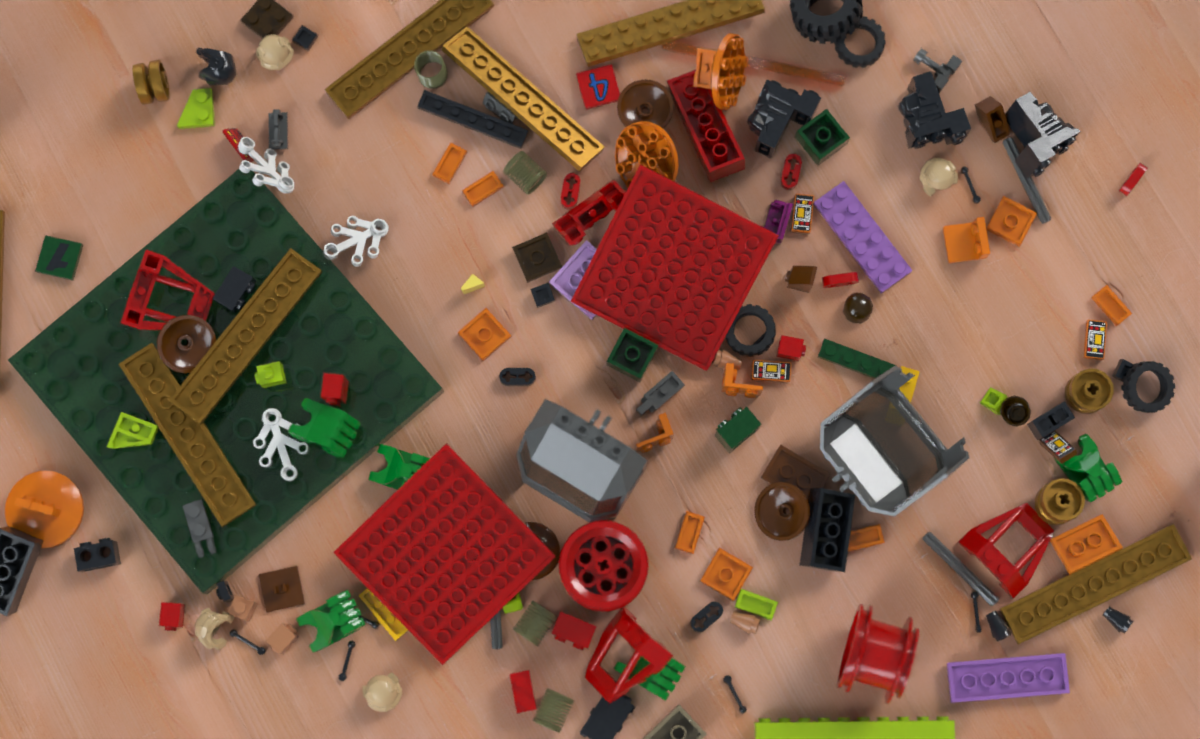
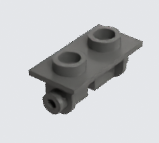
M486 92L482 104L501 120L513 124L514 119L518 117L491 93Z
M274 109L273 113H268L269 149H288L287 112L280 113L279 109Z

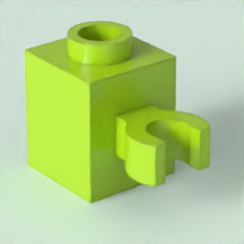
M280 361L256 366L255 379L257 384L260 383V386L263 388L286 383L283 364Z

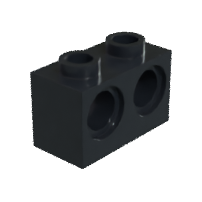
M1064 401L1027 425L1035 438L1039 440L1073 420L1075 416Z
M111 538L99 539V543L96 544L91 542L80 543V547L74 548L78 572H87L121 564L118 543L111 540ZM109 547L111 551L110 555L105 558L103 555V551L105 548ZM89 551L91 559L86 562L84 554Z

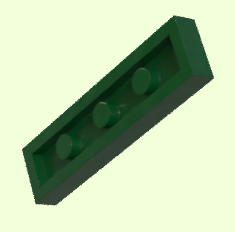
M828 339L823 340L818 354L820 359L874 379L892 367L897 366Z

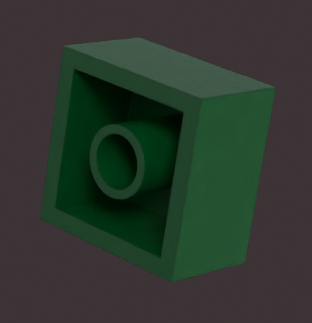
M827 109L798 129L795 135L797 141L817 166L847 145L850 139Z
M624 328L606 361V365L641 382L659 345Z
M748 407L744 409L738 408L730 417V421L727 422L725 419L716 428L715 437L729 454L759 430L762 425Z

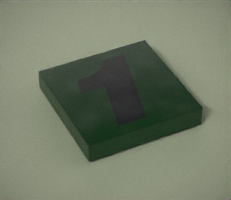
M45 235L35 272L74 281L83 244Z

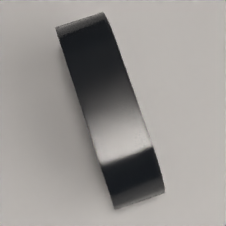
M505 368L500 372L499 378L505 386H531L536 380V375L531 368ZM510 372V375L516 376V378H511L510 382H506L503 376ZM526 372H529L533 378H530L529 382H525V379L519 378V376H525Z
M711 602L691 619L692 629L696 632L706 630L722 616V605L718 602ZM711 605L719 607L717 611L719 614L717 616L715 614L710 617L707 616L711 611L709 608ZM705 616L707 620L703 622L704 627L702 629L701 627L696 628L694 626L696 624L695 619L701 620Z

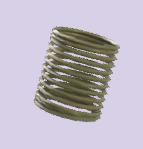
M428 50L416 57L414 69L422 85L434 89L446 82L448 76L447 69L440 54ZM430 62L442 65L440 72L433 77H424L420 74L424 65Z
M524 151L517 153L503 170V173L508 175L514 181V184L517 183V186L526 195L535 191L547 176V172L543 171V168L538 166Z
M532 600L530 603L533 606L529 605L530 608H527L529 611L525 610L526 613H523L525 616H521L522 618L518 621L519 624H516L513 630L536 646H539L543 640L542 638H545V632L550 630L549 627H552L551 624H554L552 621L555 622L557 616Z
M546 688L545 691L547 693H544L546 696H543L544 699H541L543 702H540V704L542 705H539L540 708H537L539 711H536V717H533L532 720L546 728L561 733L562 727L558 725H564L557 721L565 723L563 720H566V718L562 716L568 717L566 714H569L567 711H570V709L566 707L572 708L570 705H573L574 700Z

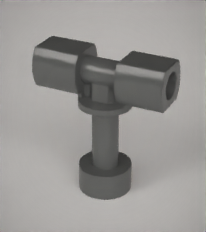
M921 48L913 61L917 64L923 62L936 71L935 76L937 78L934 81L940 93L949 81V76L956 72L962 61L953 55L947 64L942 63L940 66L927 57L926 54L928 52Z

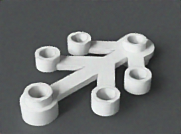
M242 137L238 144L239 151L242 154L251 156L259 165L243 160L239 166L240 171L243 173H249L250 170L258 172L252 179L256 186H262L264 183L277 187L282 193H291L294 190V181L288 177L289 164L284 161L278 164L277 171L281 173L280 176L276 172L275 165L277 153L273 149H267L264 153L266 162L253 149L255 142L249 137ZM262 174L269 175V176H271L272 178L264 177V175H262Z
M356 216L348 217L347 226L349 228L342 227L340 224L332 225L331 234L334 237L344 235L352 238L338 245L334 243L326 244L323 250L324 257L328 260H334L340 252L357 244L355 254L351 259V264L355 267L362 265V254L366 239L373 236L372 245L368 248L367 255L372 259L377 258L380 238L385 236L389 229L388 224L383 219L369 222L358 219ZM352 220V221H355L356 223H355V224H351L349 221ZM358 226L367 230L361 232L353 229ZM337 228V229H339L340 231H339V232H335L333 229ZM374 250L376 254H372L370 251ZM331 251L334 255H330L327 252ZM358 258L360 262H355L354 259Z
M267 409L262 415L264 426L258 437L254 439L253 445L257 449H263L266 446L265 439L270 430H272L273 438L264 455L260 457L259 463L265 468L271 466V458L276 448H278L283 464L281 476L287 481H293L297 478L298 471L291 465L285 444L296 449L301 455L309 452V446L304 442L300 443L281 434L279 426L289 429L292 423L282 419V415L277 409ZM271 415L276 416V419L273 422L269 421V417ZM258 440L263 441L262 446L256 445ZM302 445L306 446V450L304 452H300V447ZM264 458L269 459V462L266 465H263L262 463ZM289 470H293L294 472L293 476L291 477L287 476V472Z

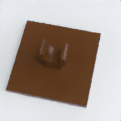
M298 566L259 574L266 613L305 604Z

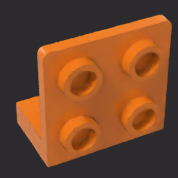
M978 217L971 223L943 227L948 263L986 259L990 255L984 217Z
M726 363L721 392H726L728 396H737V393L745 394L746 398L760 396L763 386L735 383L737 369H734V364Z
M666 412L658 415L655 424L659 436L637 443L635 447L637 452L646 453L653 450L652 448L655 445L659 444L662 447L671 443L670 441L673 439L674 433Z

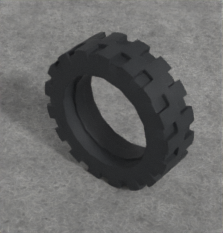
M866 16L860 19L861 22L857 28L865 29L874 37L875 48L871 53L863 56L853 54L847 49L845 39L842 41L838 39L834 43L835 51L839 54L838 57L841 60L843 59L845 64L853 65L852 67L855 68L858 66L864 68L867 65L874 64L880 58L886 43L884 31L882 32L881 25H877L874 19H867L868 17Z
M742 305L725 336L728 345L733 351L738 352L742 356L754 357V355L763 354L774 342L776 335L774 319L765 308L763 309L759 305ZM745 316H756L766 326L764 339L756 345H744L736 339L734 334L736 323Z
M1143 361L1133 364L1132 368L1125 372L1127 374L1122 379L1123 385H1121V389L1124 391L1123 398L1136 411L1146 413L1161 411L1165 409L1164 406L1171 403L1170 399L1174 397V377L1169 373L1170 370L1167 367H1163L1162 363ZM1145 371L1153 372L1160 382L1159 395L1151 403L1143 402L1136 391L1138 378Z

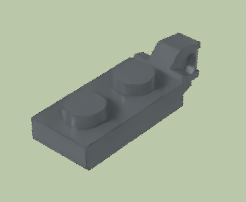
M671 371L644 394L641 399L643 404L636 411L640 416L644 415L648 410L653 413L680 391L685 384Z

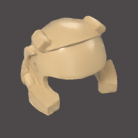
M274 34L265 36L256 49V55L261 65L270 70H280L286 67L292 60L294 53L291 43L286 37Z
M935 157L926 161L920 172V181L927 195L932 196L935 193L934 188L944 190L958 183L956 167L951 161Z
M210 608L204 609L196 620L195 635L198 636V640L206 648L220 650L226 646L227 640L223 638L214 639L213 636L218 631L222 622L227 621L231 624L235 617L227 612L219 614L211 612Z
M391 672L388 676L377 675L371 678L366 686H363L364 698L366 697L368 706L373 710L387 712L395 708L402 696V688L398 682V677Z

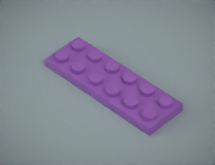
M845 181L813 203L880 293H883L912 272V269Z
M1065 653L946 663L951 703L1070 693Z

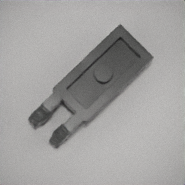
M201 499L183 505L198 556L200 558L204 557V549L201 542L207 540L208 549L211 554L216 553L213 541L214 535L204 501Z

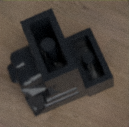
M931 71L913 76L907 88L909 94L903 97L898 105V109L904 117L903 122L906 127L905 136L908 149L913 147L919 149L929 142L936 144L943 141V138L946 145L951 143L958 145L964 142L963 140L971 130L965 109L961 108L948 113L945 112Z
M766 80L754 112L747 119L749 129L759 136L754 151L772 158L790 121L792 120L802 126L811 121L822 97L815 91H807L805 89L802 95H799L796 90L786 89L775 80Z
M1031 92L1016 99L1005 113L1009 127L1025 147L1015 159V163L1027 179L1032 176L1038 177L1045 171L1044 169L1052 163L1051 160L1057 153L1060 155L1065 153L1069 149L1068 146L1077 140L1075 137L1080 133L1079 129H1076L1069 123L1065 124L1062 118L1057 117V114L1054 113L1051 105L1047 102L1038 104L1036 97Z

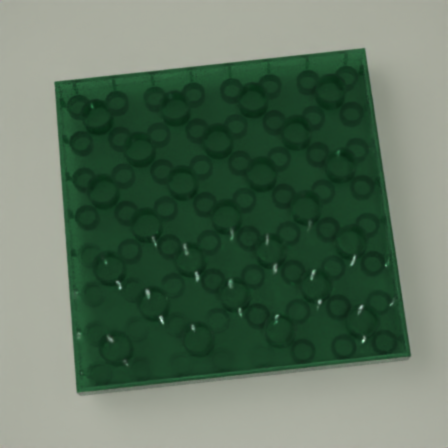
M240 169L235 171L8 359L11 365L203 594H209L215 589L217 583L228 578L375 452L380 444H384L444 393L443 388L335 264L324 257L321 248L263 183L262 186H256L252 182L255 173L251 170L249 173H243ZM290 248L322 270L321 275L204 421L206 427L256 503L255 507L224 527L221 526L160 428L152 445L116 449L107 447L121 412L157 425L119 366V363L150 343H153L157 348V338L160 330H139L121 324L124 309L145 250L166 256L171 262L182 268L187 274L198 280L215 294L232 267L238 268L257 281L254 292L251 295L248 294L245 299L246 303ZM161 266L159 275L186 282ZM155 281L146 308L176 317L187 315L194 293ZM213 300L206 322L212 327L217 341L240 311L238 310L235 314ZM144 316L143 321L167 323L149 316ZM183 339L181 344H187V339ZM278 361L283 364L286 378L285 384L267 388L260 386V383L257 384L255 379L256 366ZM170 369L180 386L190 374ZM324 373L344 375L347 378L349 384L346 404H340V407L330 406L321 397ZM304 398L342 410L360 422L359 428L357 430L354 429L357 432L356 437L349 439L352 441L351 447L349 449L344 448L347 452L343 458L328 454L323 450V446L315 443H306L309 446V452L305 455H301L296 449L285 444L291 465L298 471V476L293 481H287L281 476L283 464L278 448H276L271 458V466L265 468L259 463L260 457L264 455L273 438L272 430H270L265 439L266 446L263 449H257L253 445L254 439L258 437L264 426L262 415L267 409H277L281 413L282 419L292 424L307 425L311 421L312 415L302 408L301 403ZM271 415L269 417L270 422H273L276 419L275 415ZM279 426L281 434L300 443L303 442L288 433V429ZM258 440L256 445L262 446L263 441ZM302 445L300 447V452H304L306 450L305 445ZM264 458L262 461L263 465L268 464L269 459ZM293 470L287 472L288 477L294 474ZM202 499L214 535L213 541L216 553L211 554L208 549L207 540L201 542L204 549V557L200 558L197 554L195 543L192 540L183 505Z

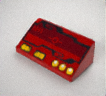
M237 128L222 130V133L243 160H247L250 163L254 161L251 156L242 154L239 151L238 144L244 136Z

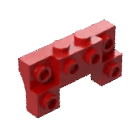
M612 180L552 224L570 246L576 245L586 235L584 230L590 229L594 223L608 216L612 210L617 211L626 191L615 180Z

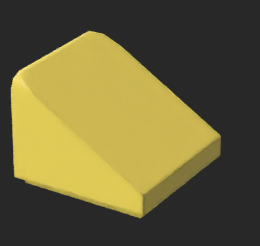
M473 274L464 283L461 290L462 293L467 294L485 287V284Z

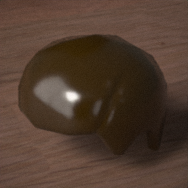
M855 292L847 297L843 313L850 322L861 324L869 319L873 310V303L867 295Z
M1014 395L1002 402L1000 413L1007 424L1018 427L1024 425L1030 419L1031 409L1024 398Z

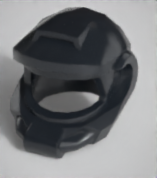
M210 48L196 49L197 55L209 63L208 67L199 72L201 80L206 81L208 85H228L235 79L237 73L233 55Z

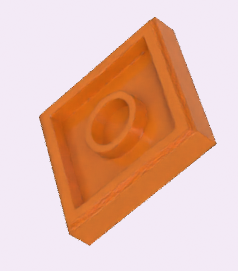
M1003 196L986 230L1020 247L1037 212Z
M487 308L458 331L461 338L482 361L512 337Z
M719 547L700 582L734 601L753 567Z

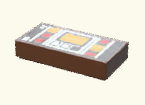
M1055 430L1039 439L1040 445L1061 464L1078 454L1076 448Z

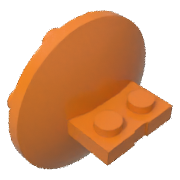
M729 33L723 38L717 51L697 49V66L693 86L711 89L716 107L722 110H728L732 106H736L741 86H744L746 83L744 70L748 65V57L745 56L744 39L738 34Z
M648 121L630 124L620 133L616 141V171L627 188L640 164L675 181L679 167L677 151L668 133L660 126Z
M37 471L20 479L11 489L5 504L7 525L43 540L41 548L56 547L69 540L78 530L84 514L83 498L76 484L65 475L53 471Z

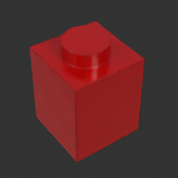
M781 335L776 357L799 361L801 356H805L806 345H803L804 339Z
M161 602L159 626H164L166 631H177V627L183 628L185 604Z

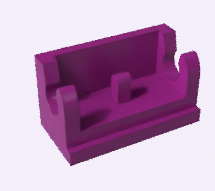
M774 200L771 203L764 228L778 234L776 242L781 244L793 204L780 200Z

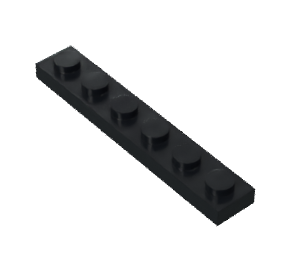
M424 90L417 106L420 110L519 149H522L529 133L524 128L427 90Z

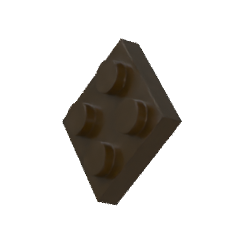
M257 0L241 18V22L263 39L268 35H279L293 19V15L275 0Z
M548 233L512 247L527 283L562 268Z

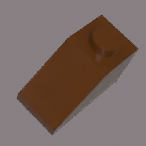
M989 96L975 104L978 119L994 143L1010 135L1003 105Z
M793 266L791 271L787 270L785 282H788L787 288L809 293L814 284L817 267Z

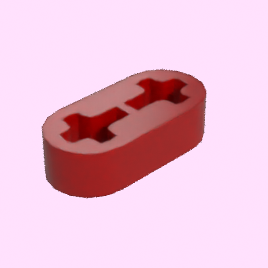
M797 154L788 155L784 163L781 186L786 190L794 189L798 183L802 159ZM792 159H795V162L798 163L795 164L794 170L790 169L791 163L789 162H791ZM789 174H792V181L794 182L788 185L784 179H787Z
M1139 163L1119 191L1127 196L1148 168Z
M575 173L567 174L563 181L561 205L567 210L576 207L581 182L580 177ZM571 178H574L575 182H577V184L573 185V189H569L570 184L567 182L571 181ZM571 193L574 202H570L568 205L564 199H567L568 194Z
M857 272L822 277L823 288H833L857 284L859 279Z

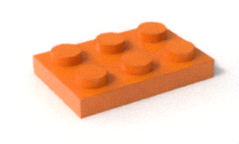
M1103 514L1050 540L1070 575L1123 548Z

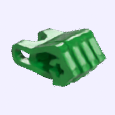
M304 398L301 405L305 411L312 415L311 421L304 426L291 424L288 433L303 442L321 445L328 454L343 458L347 452L344 448L349 449L351 447L352 441L349 439L356 437L357 432L354 429L357 430L359 428L360 422L342 410Z
M1082 434L1078 439V445L1082 450L1081 455H1075L1062 464L1056 458L1055 460L1067 478L1075 482L1082 489L1085 500L1093 502L1097 497H1103L1106 494L1105 491L1110 492L1114 490V485L1118 486L1123 481L1119 471L1112 462L1107 465L1104 464L1098 447L1090 436Z
M380 444L377 452L385 456L388 463L387 467L380 472L371 471L368 479L398 490L430 458Z
M348 590L327 599V603L304 613L296 619L300 627L308 624L316 627V639L309 645L313 653L357 632L365 625L364 620L358 618L361 616L360 610L358 608L354 609L357 606L355 600H349L351 595Z
M641 656L628 678L631 679L648 666L650 662ZM671 658L660 672L652 674L646 678V681L641 684L638 683V685L666 701L669 696L667 691L672 692L675 689L676 685L672 682L678 683L681 678L678 672L682 673L685 666ZM619 661L615 664L614 669L622 674L626 665Z

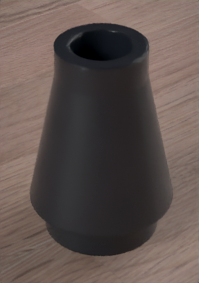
M1110 606L1102 615L1118 632L1121 631L1124 634L1134 622L1130 619L1131 616L1119 612Z
M997 611L986 615L992 636L996 638L997 642L1011 635L1009 626L998 615Z

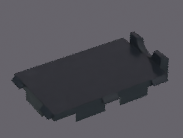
M624 694L612 703H608L602 696L597 706L592 708L591 715L581 729L580 735L585 738L587 736L590 739H613L617 732H620L623 728L622 724L629 713H632L635 709L634 705L630 703L632 699Z

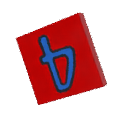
M612 64L576 73L585 110L618 102L620 91Z

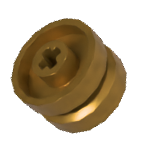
M160 59L150 61L148 67L144 63L133 65L134 84L142 105L153 103L154 98L159 102L170 100L168 78Z
M1088 368L1080 371L1068 381L1065 387V398L1068 405L1081 414H1091L1104 408L1110 403L1114 394V386L1110 377L1098 369Z
M1059 478L1043 486L1035 497V509L1038 516L1051 525H1062L1075 519L1082 513L1085 505L1082 489L1069 479Z

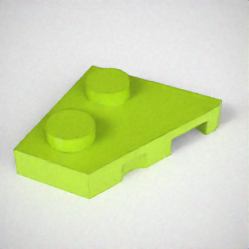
M212 88L193 89L177 127L179 129L215 126Z
M121 412L107 447L116 449L152 445L159 427Z

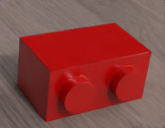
M324 373L321 397L330 406L340 407V404H346L349 381L344 375Z
M560 611L551 634L555 635V640L563 643L568 640L573 642L572 647L583 651L584 647L589 648L597 626Z
M530 670L509 674L516 712L522 713L536 710L537 705Z

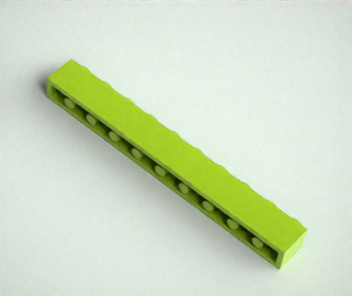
M918 716L917 720H909V717H897V721H889V717H877V721H870V717H858V721H850V717H838V721H830V718L824 717L818 718L816 722H810V718H798V722H790V718H778L779 722H771V718H759V722H754V739H955V720H949V716H937V720H929V716Z

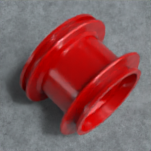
M594 521L579 527L568 537L560 553L559 573L566 591L578 604L593 611L609 612L628 605L639 595L648 575V556L642 541L631 529L614 521ZM600 541L605 542L607 545L606 550L603 552H599L595 548L596 544ZM622 549L625 552V557L620 560L616 559L614 551ZM584 553L591 556V561L588 564H583L580 561V556ZM605 560L609 569L601 571L598 563H603ZM625 569L628 576L625 579H619L616 576L617 570ZM585 573L593 575L594 580L592 583L586 584L583 582L582 577ZM605 580L610 581L612 584V588L609 591H603L600 587L601 583Z
M859 604L844 648L838 673L837 688L845 685V691L849 692L854 681L886 690L885 703L889 704L895 693L896 698H901L906 688L917 650L919 628H914L912 631V617L907 618L903 628L871 619L872 606L869 605L865 610L863 609L864 606Z

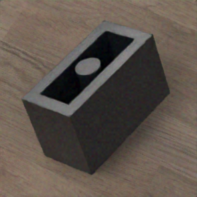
M233 266L214 295L213 300L236 314L238 310L241 311L245 306V299L248 294L251 295L254 292L257 281Z

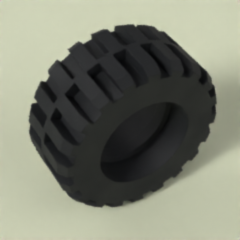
M790 0V9L796 30L801 33V36L804 38L809 37V41L814 43L816 40L820 44H826L829 41L836 43L838 39L844 40L847 38V34L851 35L855 31L854 27L857 28L859 26L860 19L863 16L862 0H840L844 3L842 7L834 14L827 16L816 15L810 11L811 6L818 0Z

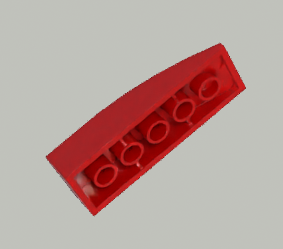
M693 70L667 80V84L689 138L711 183L744 170L745 158L722 110L718 109L714 103L712 90L693 87L696 71Z

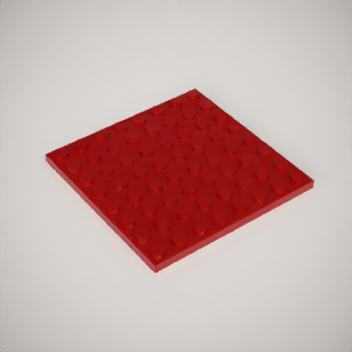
M640 164L570 302L623 329L626 328L659 345L658 347L707 371L779 235Z
M448 443L433 455L333 552L442 665L556 557Z

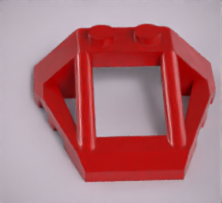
M145 250L124 309L121 324L139 330H161L166 323L143 321L144 316L165 322L176 317L146 308L155 281L193 292L187 315H194L206 321L215 293L171 262L166 256ZM161 266L186 282L159 275Z
M1024 503L970 529L958 543L971 556L975 555L1001 582L999 585L1014 599L1028 585L1052 538L1054 530L1038 516L1037 512L1028 503ZM1006 520L988 539L981 535ZM1017 521L1036 542L1012 565L993 544ZM1033 557L1025 572L1021 576L1019 571Z
M625 606L618 611L605 628L585 673V678L608 703L617 700L638 683H643L652 674L660 672L674 656L662 643L654 640L638 624L637 618ZM619 633L635 649V652L616 681L601 666V662ZM641 656L650 662L648 666L627 681Z

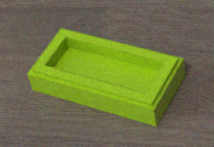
M741 589L735 608L772 621L778 602Z

